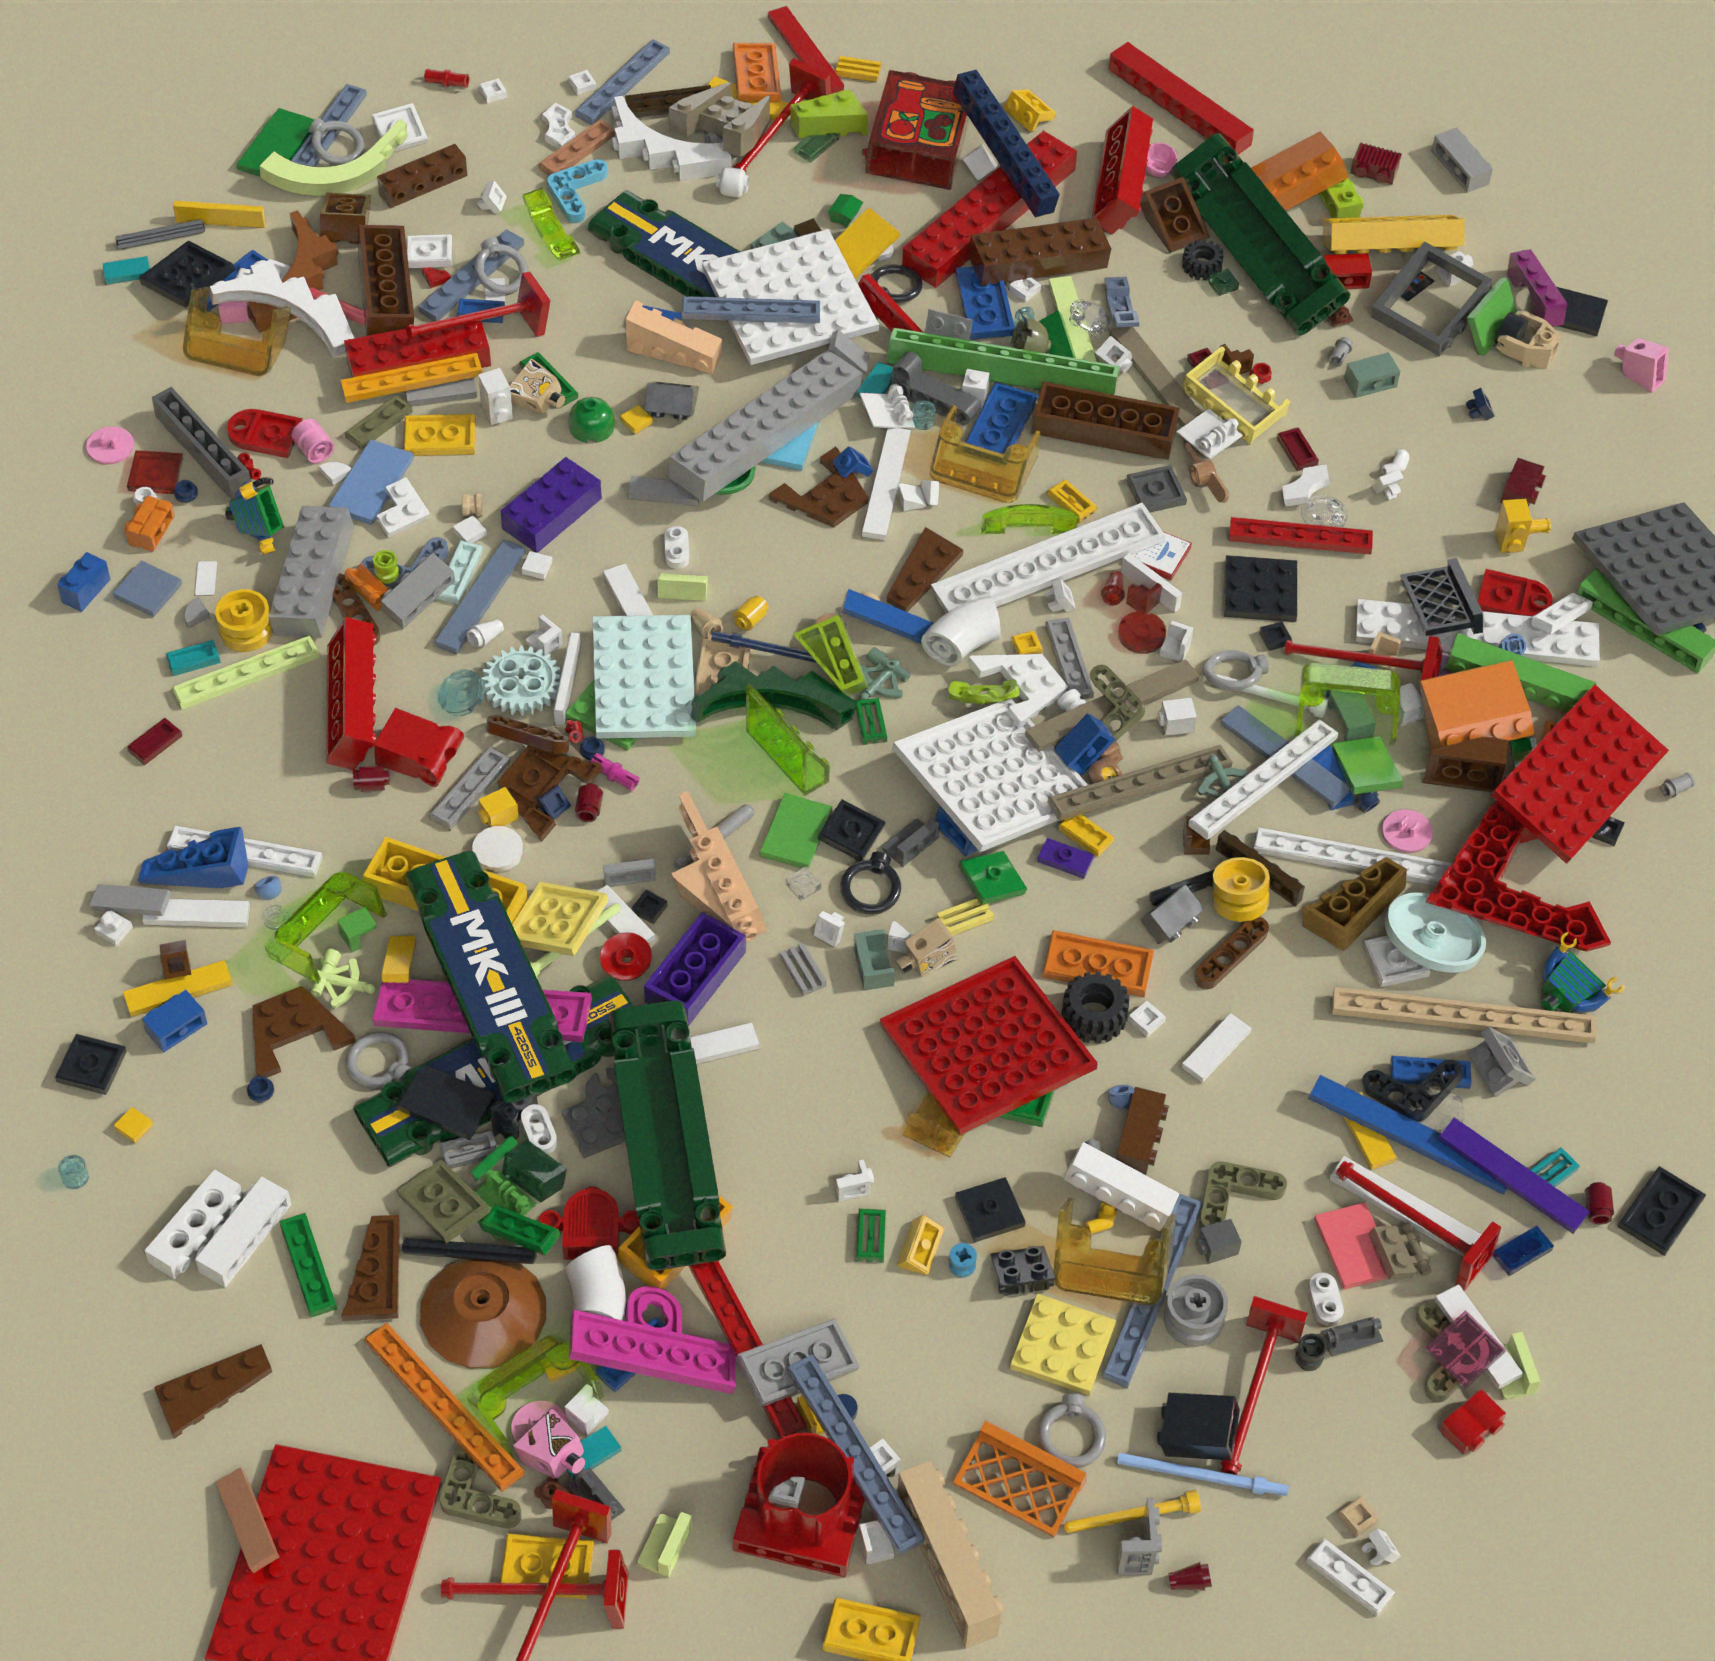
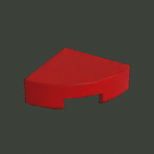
M433 267L422 268V274L430 288L443 285L451 278V275L445 270L441 271L433 269Z

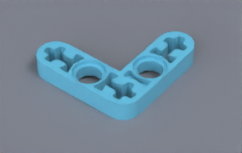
M596 159L549 175L547 179L548 190L569 222L580 223L586 216L585 206L575 189L606 179L608 176L607 163ZM574 175H582V176H583L581 179H574V178H573ZM566 195L572 197L569 200L561 199V197Z

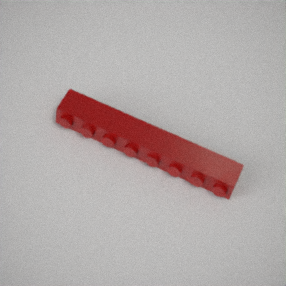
M1126 42L1110 53L1108 70L1206 139L1214 134H1221L1238 155L1252 146L1253 128L1131 43Z

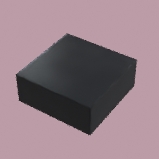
M1283 621L1260 627L1259 634L1268 651L1283 648L1286 646L1287 640L1292 641Z
M1609 817L1592 838L1615 846L1625 822Z
M645 890L632 906V911L638 917L654 925L668 907V901Z

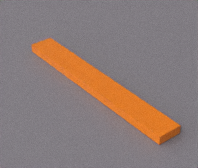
M385 1323L364 1339L365 1344L501 1492L525 1475L524 1470L388 1323Z

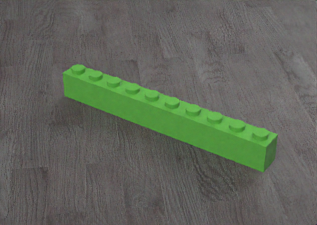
M894 328L892 331L887 363L896 365L904 353L913 352L920 357L922 370H932L942 374H956L965 377L966 370L971 369L988 372L989 382L997 381L1011 386L1021 385L1038 390L1041 389L1044 381L1112 395L1116 393L1120 368L1117 365Z

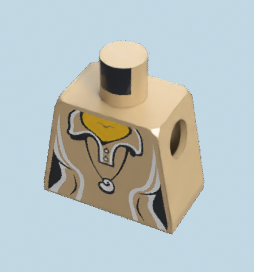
M530 359L510 384L512 405L540 414L545 413L550 405L556 408L562 407L565 402V396L560 394L562 389L557 378L533 359Z
M940 918L906 940L907 954L896 960V964L903 974L915 968L920 976H926L958 960L953 936Z

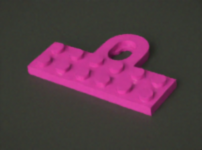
M644 1286L634 1290L626 1303L625 1321L573 1310L570 1320L569 1359L732 1394L736 1387L735 1354L730 1345L682 1334L681 1306L673 1295L663 1289ZM648 1304L655 1305L662 1310V1314L665 1316V1327L655 1328L643 1320L642 1313L647 1309Z

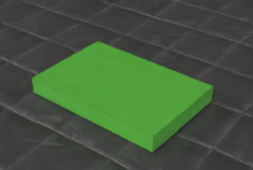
M1500 278L1467 317L1478 355H1486L1496 343L1497 333L1506 315L1509 312L1515 314L1517 312L1508 278Z
M1380 736L1332 743V751L1354 794L1396 789L1403 786V780Z
M785 793L761 848L760 857L809 870L820 840H818L819 833L830 818L833 806Z

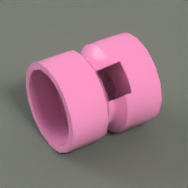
M306 419L293 429V441L311 463L323 462L333 453L335 448L333 441L316 420Z

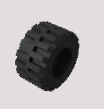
M1096 971L1092 975L1090 972H1086L1084 977L1078 975L1075 977L1074 982H1069L1064 993L1062 1016L1079 1039L1082 1037L1084 1042L1090 1043V1040H1094L1095 1044H1099L1104 1039L1106 1042L1111 1041L1112 1035L1117 1037L1120 1035L1121 1030H1124L1130 998L1126 987L1120 986L1121 981L1119 979L1113 980L1112 975L1107 973L1104 976L1101 975V972ZM1099 1003L1108 1010L1093 1012L1086 1009L1083 1005Z

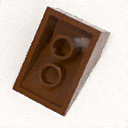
M1184 177L1144 191L1140 201L1141 209L1147 222L1170 253L1182 249L1186 245L1188 246L1191 241L1195 243L1197 239L1200 242L1202 239L1210 238Z
M326 193L320 212V237L326 235L331 243H337L339 240L348 241L351 244H358L359 225H368L371 195Z
M1480 737L1431 750L1423 783L1493 793L1501 784L1506 768L1508 740L1495 737Z

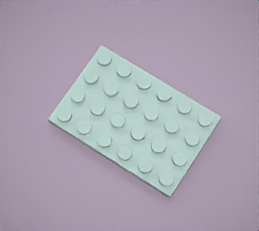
M690 615L593 616L596 738L696 737V721L691 718L692 701L695 697Z

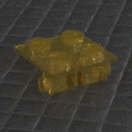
M930 1094L926 1095L915 1115L910 1114L907 1120L908 1126L903 1132V1136L949 1158L964 1134L959 1135Z

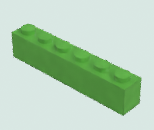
M1595 568L1580 584L1577 595L1593 602L1592 611L1698 674L1714 656L1715 639L1692 625L1656 636L1598 569Z
M1457 633L1450 647L1444 669L1456 673L1513 660L1526 699L1566 713L1574 707L1594 684L1597 685L1594 681Z

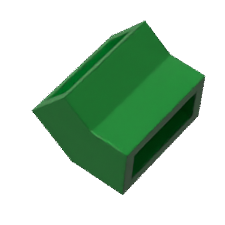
M840 194L828 210L831 222L840 223L848 228L864 202L853 195Z

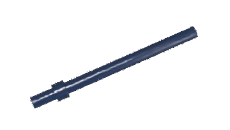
M717 631L712 632V641L730 644V647L739 649L744 647L817 663L808 651L745 638L742 637V634L732 633L731 635Z

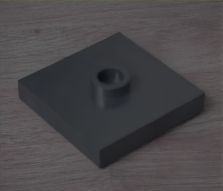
M841 799L819 833L818 840L858 861H862L884 829L886 822Z
M76 1034L55 1076L56 1082L107 1095L127 1052L126 1046Z
M1006 1177L955 1193V1199L974 1243L1025 1227L1026 1221Z

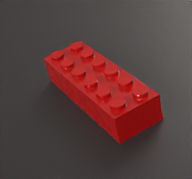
M1134 106L1116 120L1106 130L1092 218H1097L1102 229L1111 235L1118 229H1122L1130 218L1136 217L1141 209L1140 201L1143 195V182L1146 178L1145 169L1148 164V151L1151 147L1150 137L1153 133V118Z
M482 321L419 334L412 339L407 336L406 329L344 340L346 358L352 378L473 353L478 354L481 368L491 366L490 347Z
M349 617L344 618L327 645L326 764L355 770L358 764L364 761L366 752L369 748H373L376 741V734L373 733V726L376 721V714L373 713V706L376 701V694L373 693V686L376 681V674L373 673L376 661V654H373L376 635L373 634L372 623Z

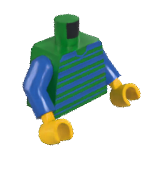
M246 481L236 491L235 498L229 502L230 507H227L225 511L226 518L229 521H235L240 533L249 534L259 540V548L263 555L275 552L276 550L273 547L274 540L271 535L282 529L284 525L270 485H265L255 489L252 482Z
M1568 932L1564 933L1561 937V945L1553 950L1544 964L1542 979L1545 984L1541 990L1546 997L1541 1000V1005L1544 1010L1554 1011L1558 1007L1562 1012L1573 1013L1574 1011L1577 1013L1594 1012L1611 999V994L1622 993L1624 985L1613 990L1612 984L1618 978L1612 977L1607 982V988L1604 989L1606 984L1571 951L1568 954L1566 953L1568 948H1573L1576 945L1577 939L1571 945H1566L1564 938L1568 935Z

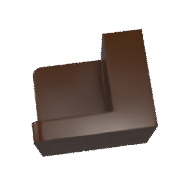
M1226 344L1220 345V347L1225 348L1222 358L1224 363L1230 366L1235 360L1240 362L1241 369L1239 375L1247 373L1252 369L1254 354L1250 349L1243 352L1239 350L1231 352Z
M1186 816L1183 830L1184 854L1209 855L1210 838L1208 840L1189 827V820L1194 816Z

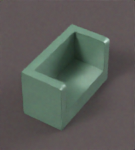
M1387 352L1347 363L1344 379L1355 398L1397 387L1401 371L1390 353Z
M1358 685L1330 691L1328 708L1330 710L1337 709L1346 727L1344 740L1372 738L1376 721Z
M884 929L854 933L853 948L863 991L894 986L895 972L894 968L890 967L885 947L886 934Z

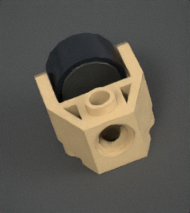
M1517 311L1516 314L1509 312L1499 328L1495 342L1497 344L1496 348L1501 353L1521 361L1522 367L1547 369L1556 356L1561 335L1546 320L1526 311ZM1525 332L1535 335L1529 344L1521 342Z

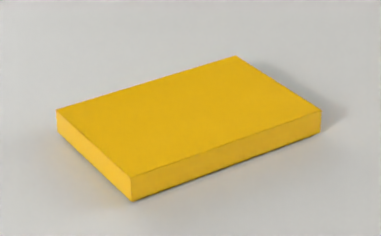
M869 207L835 242L856 280L901 235L896 228Z
M475 414L405 415L404 450L413 453V456L475 454Z
M507 1534L500 1583H548L566 1538ZM578 1540L561 1583H589L594 1541ZM555 1595V1597L587 1600V1595Z
M835 1597L822 1651L866 1661H911L921 1616Z

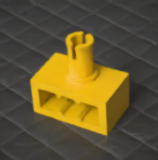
M1526 499L1502 501L1495 527V535L1500 553L1524 551L1530 534L1550 533V519H1532Z

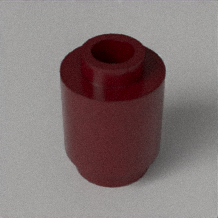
M383 765L359 767V770H353L354 790H360L361 792L385 791V785H390L389 770H384Z
M588 783L578 789L575 812L577 818L583 822H593L600 815L603 791L597 785Z
M1594 1182L1584 1190L1586 1209L1590 1211L1588 1217L1593 1224H1607L1612 1221V1216L1614 1215L1612 1188L1603 1182Z

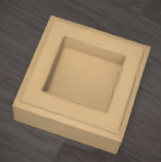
M1361 1496L1338 1513V1517L1356 1538L1379 1521V1517Z

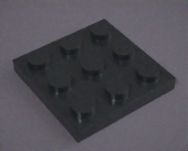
M188 240L139 276V280L143 286L186 308L208 292L210 286L224 280L233 273L235 268L230 261Z
M1226 555L1224 617L1296 622L1297 560Z

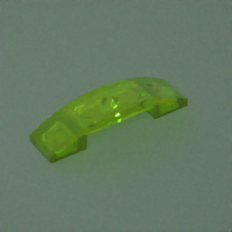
M543 187L522 194L528 213L550 252L559 261L580 254V249L571 235H567L553 212L552 202Z
M1010 505L983 514L981 534H1005L1006 527H1052V534H1062L1077 528L1078 516L1065 509L1048 505Z

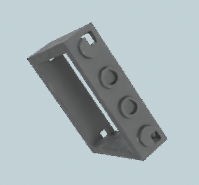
M1424 241L1372 305V318L1440 357L1445 349L1452 346L1457 334L1463 333L1467 326V317L1492 289V279ZM1429 261L1477 288L1439 336L1434 335L1390 309Z

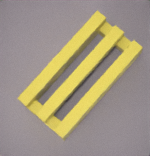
M978 898L938 912L936 918L941 919L953 936L993 921L994 914L992 911L990 912L988 904L981 905ZM984 913V914L981 915V916H978V917H976V918L970 919V917H973V916H975V915ZM962 922V923L957 924V925H955V926L948 927L949 925H952V924H954V923Z

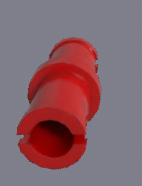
M428 68L424 73V81L426 83L442 84L443 87L452 85L468 88L469 74L453 73L447 69L439 71Z

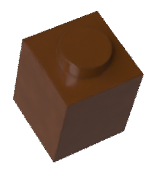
M186 940L160 944V957L165 980L192 975Z

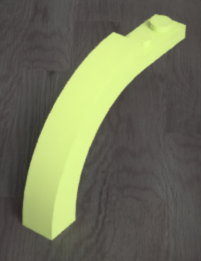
M399 119L365 154L351 162L338 166L310 167L300 165L273 152L260 165V176L266 182L280 189L301 195L326 196V193L352 191L371 182L386 170V159L392 155L394 149L399 144L402 145L407 139V123Z

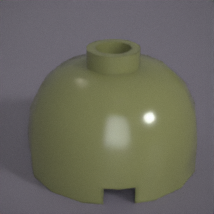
M1023 317L1024 321L1019 320L1011 338V343L1015 344L1014 348L1048 353L1051 341L1049 340L1046 328L1039 321Z

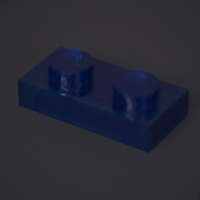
M1536 1225L1494 1250L1492 1256L1508 1276H1511L1550 1253L1554 1245Z

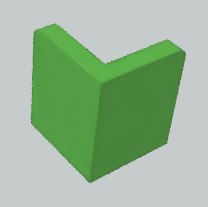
M366 907L337 920L339 933L351 952L361 948L360 936L377 928L376 922Z

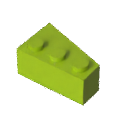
M849 89L791 104L790 126L798 138L826 137L828 133H840V136H847L849 132H860V135H867L868 113Z
M839 615L793 633L802 646L847 696L869 688L845 625Z

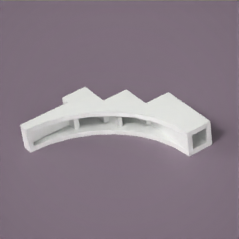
M623 96L614 97L615 106L611 107L613 120L617 119L615 137L611 138L613 151L618 152L619 159L642 156L643 161L648 163L650 170L673 167V171L678 173L680 181L717 176V174L722 173L724 168H731V154L723 151V142L710 144L692 143L662 135L637 119L628 108Z
M261 260L251 265L250 275L243 274L233 280L219 281L210 286V299L213 305L230 301L258 302L283 309L300 318L323 340L332 357L346 354L344 340L354 338L336 294L321 295L314 300L304 277H293L282 283L273 260Z

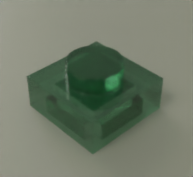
M1229 269L1216 272L1208 277V283L1218 296L1238 290L1239 282Z

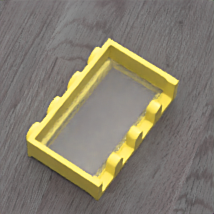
M1221 346L1186 374L1182 390L1202 405L1205 410L1211 409L1224 421L1228 418H1235L1239 423L1237 431L1242 434L1241 439L1245 440L1248 444H1252L1253 440L1280 418L1286 416L1291 401L1286 399L1280 406L1273 402L1275 391L1269 388L1264 394L1256 388L1258 377L1255 374L1250 375L1247 380L1239 375L1241 369L1239 361L1235 360L1230 366L1222 361L1225 348Z

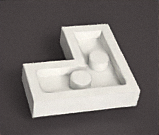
M407 477L386 486L385 492L395 507L378 514L376 520L388 538L430 518L428 509Z

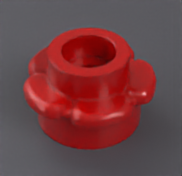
M1266 363L1255 364L1249 373L1250 375L1255 374L1258 377V384L1267 383L1272 378L1271 368Z

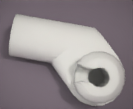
M1404 449L1396 450L1394 452V461L1382 465V474L1387 475L1398 470L1401 472L1405 471L1410 458L1408 452Z

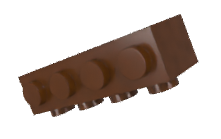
M452 144L378 175L379 195L391 209L468 176L466 156L456 144Z

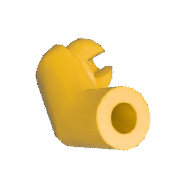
M1103 1201L1097 1219L1085 1222L1087 1234L1092 1235L1110 1229L1114 1224L1117 1209Z

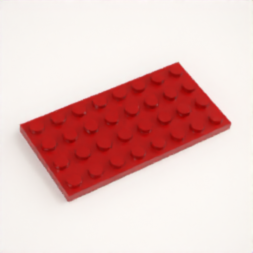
M1594 684L1493 791L1491 796L1567 864L1669 750Z

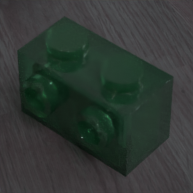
M529 1140L524 1141L505 1153L502 1174L540 1203L563 1189L567 1168L550 1157Z

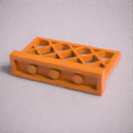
M985 1420L980 1429L979 1436L953 1481V1485L1055 1538L1079 1491L1084 1487L1087 1478L1084 1471ZM982 1443L994 1449L996 1458L980 1462L977 1452ZM998 1451L1005 1455L999 1456ZM975 1457L977 1463L971 1465ZM1011 1458L1018 1461L1021 1471L1005 1475L1001 1461ZM998 1463L1002 1476L986 1481L982 1467ZM1023 1464L1026 1465V1466H1028V1467H1030V1468L1024 1469ZM979 1469L982 1479L981 1483L970 1485L962 1481L967 1471ZM1039 1472L1044 1475L1046 1484L1030 1488L1026 1475ZM1023 1476L1027 1490L1011 1494L1007 1480ZM1049 1478L1055 1480V1482L1050 1483ZM1004 1482L1007 1496L997 1499L992 1497L988 1486ZM1064 1485L1072 1489L1068 1499L1056 1502L1052 1491L1053 1487ZM984 1487L985 1492L979 1490V1488ZM1048 1489L1052 1503L1036 1508L1032 1494ZM1029 1495L1033 1509L1024 1512L1017 1510L1013 1499ZM1010 1501L1011 1506H1009L1008 1504H1006V1503H1004V1502ZM1063 1506L1061 1512L1059 1513L1058 1507ZM1054 1508L1057 1519L1051 1528L1041 1522L1038 1513ZM1035 1514L1036 1519L1030 1517L1029 1515Z

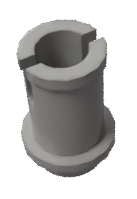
M1346 337L1336 341V347L1329 357V361H1332L1331 364L1334 366H1341L1346 355L1353 349L1352 341Z
M1688 772L1674 779H1666L1661 785L1662 793L1666 797L1675 798L1678 793L1694 787L1695 780Z

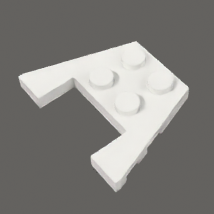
M1042 654L970 656L967 663L978 678L1001 672L1007 681L1012 679L1017 681L1020 690L1019 696L1024 702L1009 706L1007 714L1018 728L1024 726L1028 719L1036 717L1044 707L1048 708L1056 702L1068 689L1066 683Z

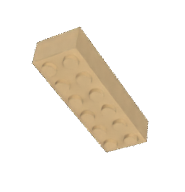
M930 1460L899 1472L897 1494L924 1536V1543L920 1544L919 1547L966 1649L998 1636L999 1625L1002 1624L1001 1613H1003V1606L997 1595L993 1597L989 1588L991 1587L990 1577L986 1570L981 1571L977 1562L980 1560L978 1551L974 1544H969L966 1538L968 1535L966 1525L963 1519L958 1520L954 1512L956 1510L954 1499L951 1494H946L943 1485H945L943 1475L940 1469L935 1470Z

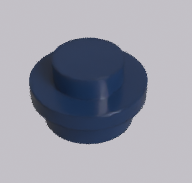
M182 480L176 484L174 496L180 502H191L198 496L197 486L189 480Z
M588 737L580 745V754L587 760H592V758L596 760L597 758L594 757L596 753H599L601 756L604 755L605 746L599 738Z
M1377 791L1363 793L1357 799L1359 803L1356 807L1359 810L1362 809L1364 813L1369 812L1381 802L1378 798L1379 794Z
M263 1076L253 1078L247 1087L248 1096L255 1102L268 1101L274 1094L272 1081Z

